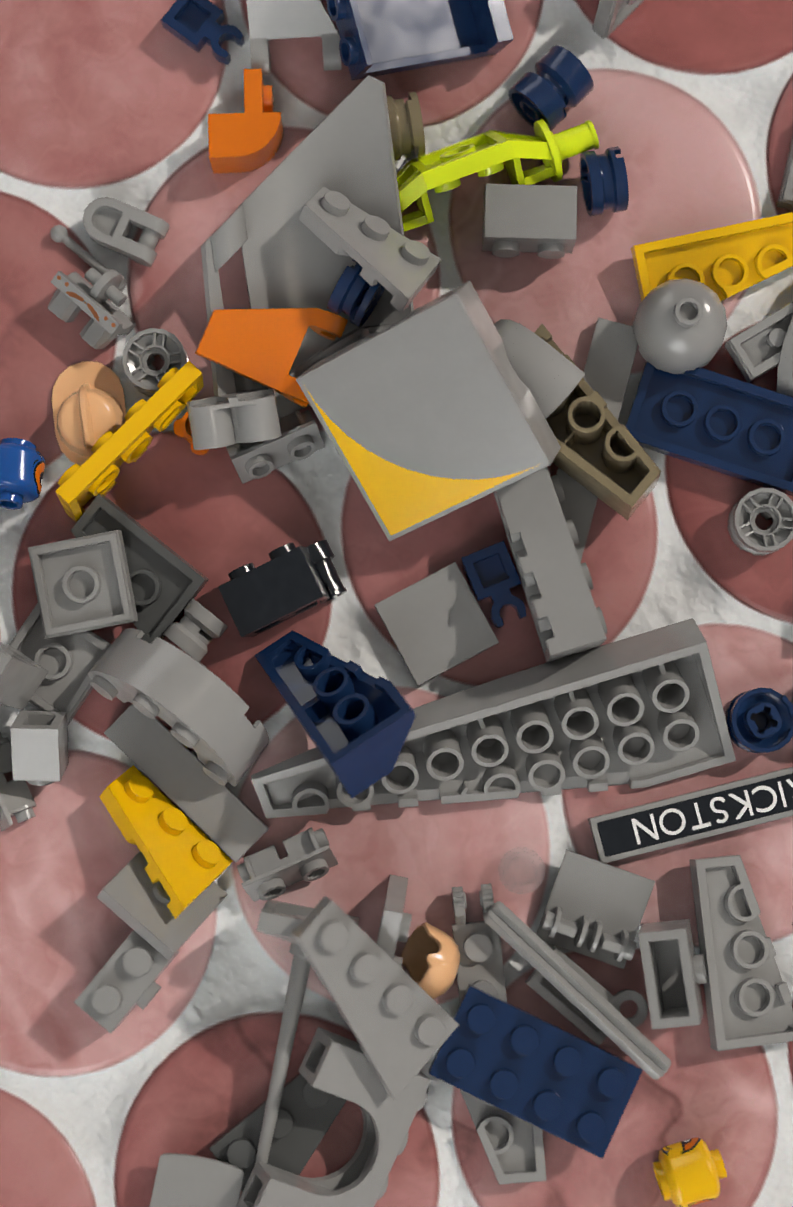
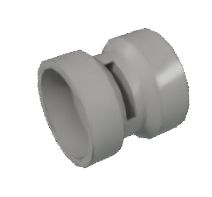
M192 598L184 608L183 618L179 622L172 623L163 634L189 656L200 662L208 653L207 645L213 638H220L228 626Z

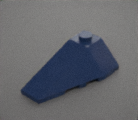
M293 630L254 655L351 798H354L393 771L416 714L392 682L381 676L377 679L365 673L360 665L352 661L348 663L331 655L326 647Z

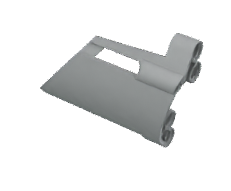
M368 75L202 244L201 254L207 323L213 310L224 309L218 270L240 247L242 249L250 309L319 308L332 312L327 309L331 294L347 265L349 267L355 266L356 262L352 261L353 258L350 256L337 255L298 219L304 205L323 186L331 191L343 194L349 199L350 203L369 215L384 219L392 229L404 235L385 82ZM385 289L373 312L362 327L359 328L349 322V316L343 312L339 314L347 319L348 322L340 338L336 337L334 341L320 336L308 327L289 375L298 378L315 363L368 335L383 332L400 323L414 311L413 300L401 314L390 304L393 295ZM211 361L214 396L187 402L194 450L215 449L234 445L235 443H251L280 438L282 435L279 419L305 407L288 400L276 392L275 389H269Z

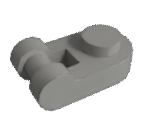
M109 197L97 198L89 203L83 215L84 228L94 242L147 267H151L157 253L154 249L158 240L165 238L170 227L167 222L159 217ZM132 225L143 230L138 242L127 238Z

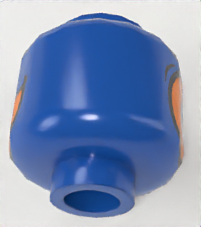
M19 438L0 440V507L21 509L23 503L32 502L40 496L45 459L40 452L36 451V446L27 440Z

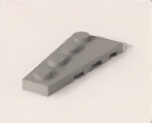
M726 855L690 859L700 955L703 954L707 973V983L704 984L711 1049L723 1051L793 1041V1008L790 1003L793 999L787 983L782 981L774 959L776 953L770 937H766L759 918L761 911L741 856Z
M324 896L293 931L292 935L322 985L329 991L337 1005V1010L345 1023L351 1028L360 1043L361 1050L381 1078L380 1081L385 1090L396 1100L459 1024L337 904Z

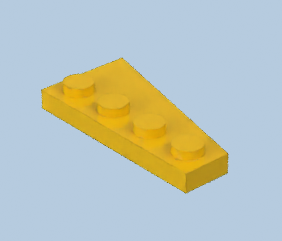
M793 212L632 246L631 253L641 302L656 286L671 279L683 278L704 283L717 293L722 301L792 267Z
M190 361L181 369L177 367L170 369L160 379L157 385L159 390L147 402L144 399L137 401L124 417L126 422L114 434L108 431L96 441L91 449L94 454L81 466L78 464L72 465L60 477L58 481L60 487L55 492L65 513L76 523L86 511L83 506L93 495L103 494L105 496L117 483L115 479L120 472L119 467L124 461L127 464L136 462L143 455L152 441L150 432L154 428L159 432L164 431L187 406V402L192 401L204 387L202 372Z

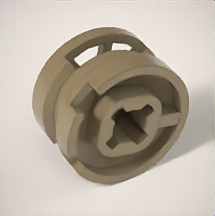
M409 92L406 103H404L403 98L394 100L391 95L387 96L395 161L401 160L402 155L411 154L412 150H415L417 157L425 156L424 128L417 93Z

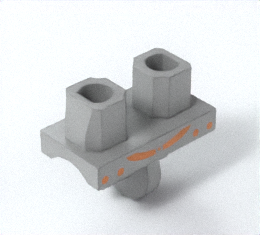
M92 267L86 272L84 278L77 272L66 276L62 271H58L52 279L51 283L58 289L55 291L48 309L65 322H73L81 309L86 312L91 319L80 332V335L94 349H104L117 335H129L136 325L134 321L116 307H120L126 301L127 296L118 289L122 281V275L115 269H110L101 275Z

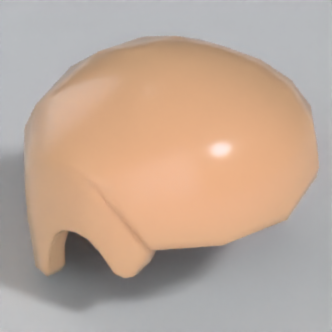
M426 922L417 926L401 954L403 958L402 964L409 970L410 977L432 999L446 993L453 985L459 967L460 952L453 938L442 930Z

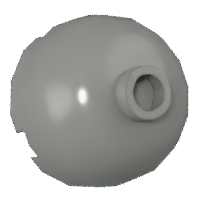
M688 278L671 279L653 288L640 303L632 325L633 334L635 333L636 341L639 345L638 350L642 357L656 369L672 374L685 373V371L707 365L721 348L727 330L726 310L717 293L704 283Z

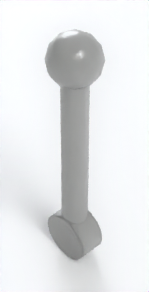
M55 225L52 227L50 236L53 241L63 242L101 275L109 271L70 238L64 226ZM123 275L121 284L118 287L120 291L124 290V288L126 287V281Z

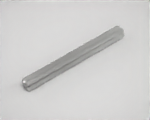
M497 901L488 909L483 917L484 921L652 1079L657 1080L667 1072L671 1065L670 1059L502 902Z

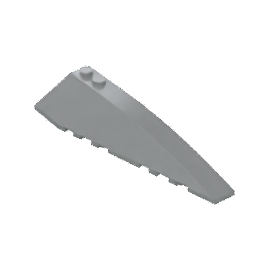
M691 618L522 670L414 708L413 711L416 717L393 771L354 798L349 796L317 748L251 775V780L267 819L327 814L330 808L352 807V811L371 810V805L398 803L399 808L418 806V801L441 800V804L518 798L520 793L538 791L542 792L543 796L560 795L563 789L587 788L588 792L608 791V786L629 784L631 789L646 788L736 761L707 642L694 619Z

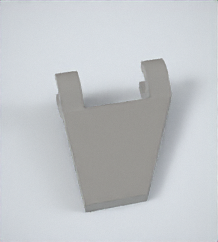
M246 0L252 69H262L263 74H270L269 40L321 37L324 71L342 70L339 52L340 35L321 0Z

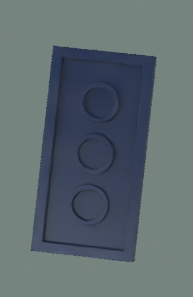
M646 361L625 427L641 447L753 484L774 488L793 496V397L699 367L694 370L685 371V373L672 374L656 369Z
M468 984L453 1016V1019L459 1025L438 1049L428 1073L603 1159L643 1071L641 1067Z

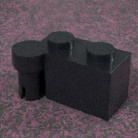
M327 540L316 542L307 547H295L293 542L285 544L268 554L271 559L270 561L256 568L253 563H249L231 571L228 574L231 581L218 587L241 637H255L317 606V601H320V604L335 599V595L341 596L347 592L331 561L334 558V554Z

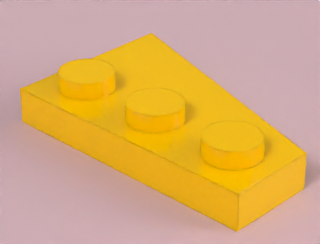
M134 765L109 784L99 796L126 841L137 845L148 864L144 870L152 883L160 881L171 900L168 902L167 907L175 919L233 862Z

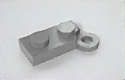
M556 946L552 948L554 952L619 1012L620 1006L624 1001H634L637 1005V1012L633 1017L626 1018L631 1024L638 1027L645 1021L648 1014V1006L640 993L625 989L613 996ZM536 969L525 981L526 984L600 1046L607 1036Z

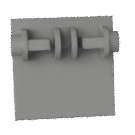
M566 849L536 935L543 941L624 969L626 961H631L637 946L634 939L655 881Z

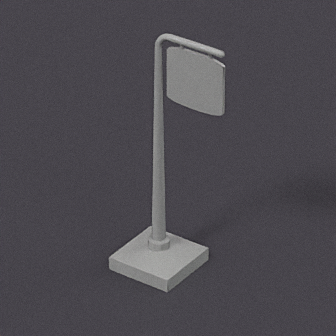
M272 899L268 900L261 910L257 931L291 942L289 952L294 956L255 1164L257 1160L266 1164L268 1162L311 967L292 933L314 908ZM348 915L358 925L360 917ZM164 1153L159 1158L150 1207H237L244 1171L234 1165L206 1157L181 1153Z

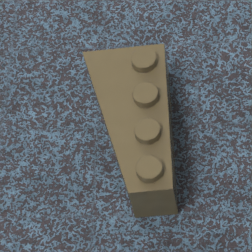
M541 324L534 333L575 365L567 354L564 355L552 340L550 332ZM582 378L567 398L546 418L561 446L552 463L628 520L657 485L661 470L624 424L621 425L607 408V403L597 391H593L585 379Z

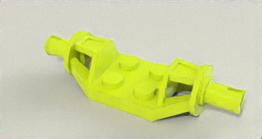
M541 119L534 122L535 136L489 130L427 153L425 156L408 160L397 173L401 213L415 201L419 210L402 216L404 232L434 222L427 194L428 190L434 188L435 193L452 190L461 185L460 178L476 172L478 177H485L503 170L505 165L512 184L533 185L548 178H551L553 182L563 180L562 160L591 149L599 148V140L593 123L588 120L583 124L553 134L546 122ZM520 158L542 159L544 164L523 171Z

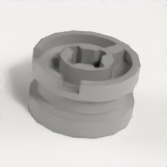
M149 328L139 331L129 339L123 350L122 364L126 376L140 393L152 397L159 390L157 385L160 379L173 367L181 369L189 359L183 344L174 334L164 329ZM155 355H159L165 361L163 368L157 371H153L148 367L155 360Z
M759 488L747 493L732 507L728 516V532L732 541L740 550L743 549L752 553V555L765 556L783 548L793 539V501L785 493L774 488ZM759 513L766 520H772V524L767 527V530H761L756 526L755 518Z

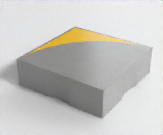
M471 281L412 311L400 323L385 331L368 335L315 363L296 378L389 542L551 465L561 449L530 389L521 381L512 368L503 340Z

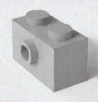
M485 185L482 251H492L494 256L504 258L518 256L519 252H538L539 257L546 259H557L564 257L565 253H572L577 236V186Z
M690 919L643 924L638 932L652 1029L700 1025L704 1013L700 984L707 983V973L703 954L695 955Z
M133 930L74 1003L108 1032L112 1033L136 1005L143 1010L161 989V986L155 981L173 961L179 951L168 961Z

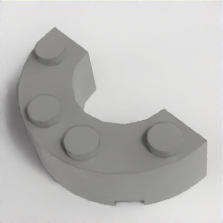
M124 629L88 672L87 675L92 678L91 686L109 700L117 697L123 703L131 702L145 716L151 719H155L158 716L172 727L170 733L180 743L195 750L198 760L205 764L202 769L206 775L220 785L225 786L228 782L233 787H236L269 742L268 733L262 722L257 720L252 725L244 715L250 707L227 684L191 656L159 637L152 644L141 640L144 635L142 630Z

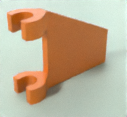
M319 308L213 310L195 354L269 389H275L276 392L302 407H307L310 403L296 381V377L289 375L307 329L309 327L320 336L334 341L336 337L340 338L348 320L340 315Z

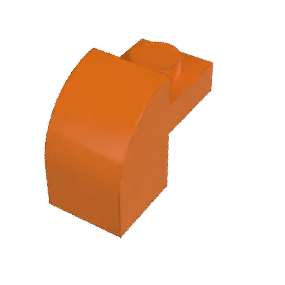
M244 69V113L208 114L209 160L213 173H243L256 170L267 164L280 148L284 132L281 112H274L273 86L265 85L262 69Z

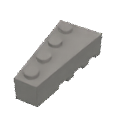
M545 467L493 492L546 663L601 646L607 639L605 635L608 633L603 613L600 607L595 606L590 592L593 589V583L587 564L580 563L575 546L579 545L575 525L572 519L565 520L560 505L561 502L565 501V495L559 476H550L548 468Z

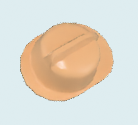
M83 361L69 366L59 375L53 386L52 393L56 438L65 456L70 461L81 466L94 454L91 449L103 434L108 431L114 434L126 422L124 419L126 415L124 391L119 377L111 368L99 362Z

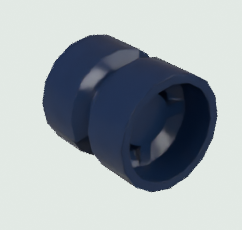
M558 45L553 46L535 64L536 74L532 72L526 73L508 93L516 111L533 128L534 122L543 119L550 131H552L567 116L565 107H576L594 87L592 77L582 62L570 51Z

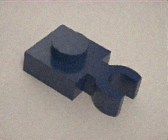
M176 0L161 19L163 28L199 53L207 43L211 46L214 57L220 63L226 65L230 63L231 58L230 54L221 48L223 42L232 40L241 47L245 44L244 36L237 27L221 25L225 20L224 11L209 0Z
M504 541L461 558V563L477 601L480 602L489 597L491 598L493 605L490 617L497 628L504 626L503 620L500 617V609L504 606L515 608L519 619L526 617L524 603L518 597L513 596L510 591L511 588L519 586L521 581Z

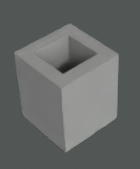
M21 710L10 728L13 780L27 781L35 786L49 785L55 781L60 782L69 764L67 712Z

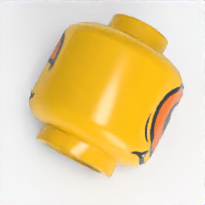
M696 1137L670 1144L660 1149L659 1161L653 1162L652 1165L664 1201L671 1199L677 1207H690L713 1200L719 1196V1179L726 1178L727 1173L718 1148L709 1151L704 1140Z

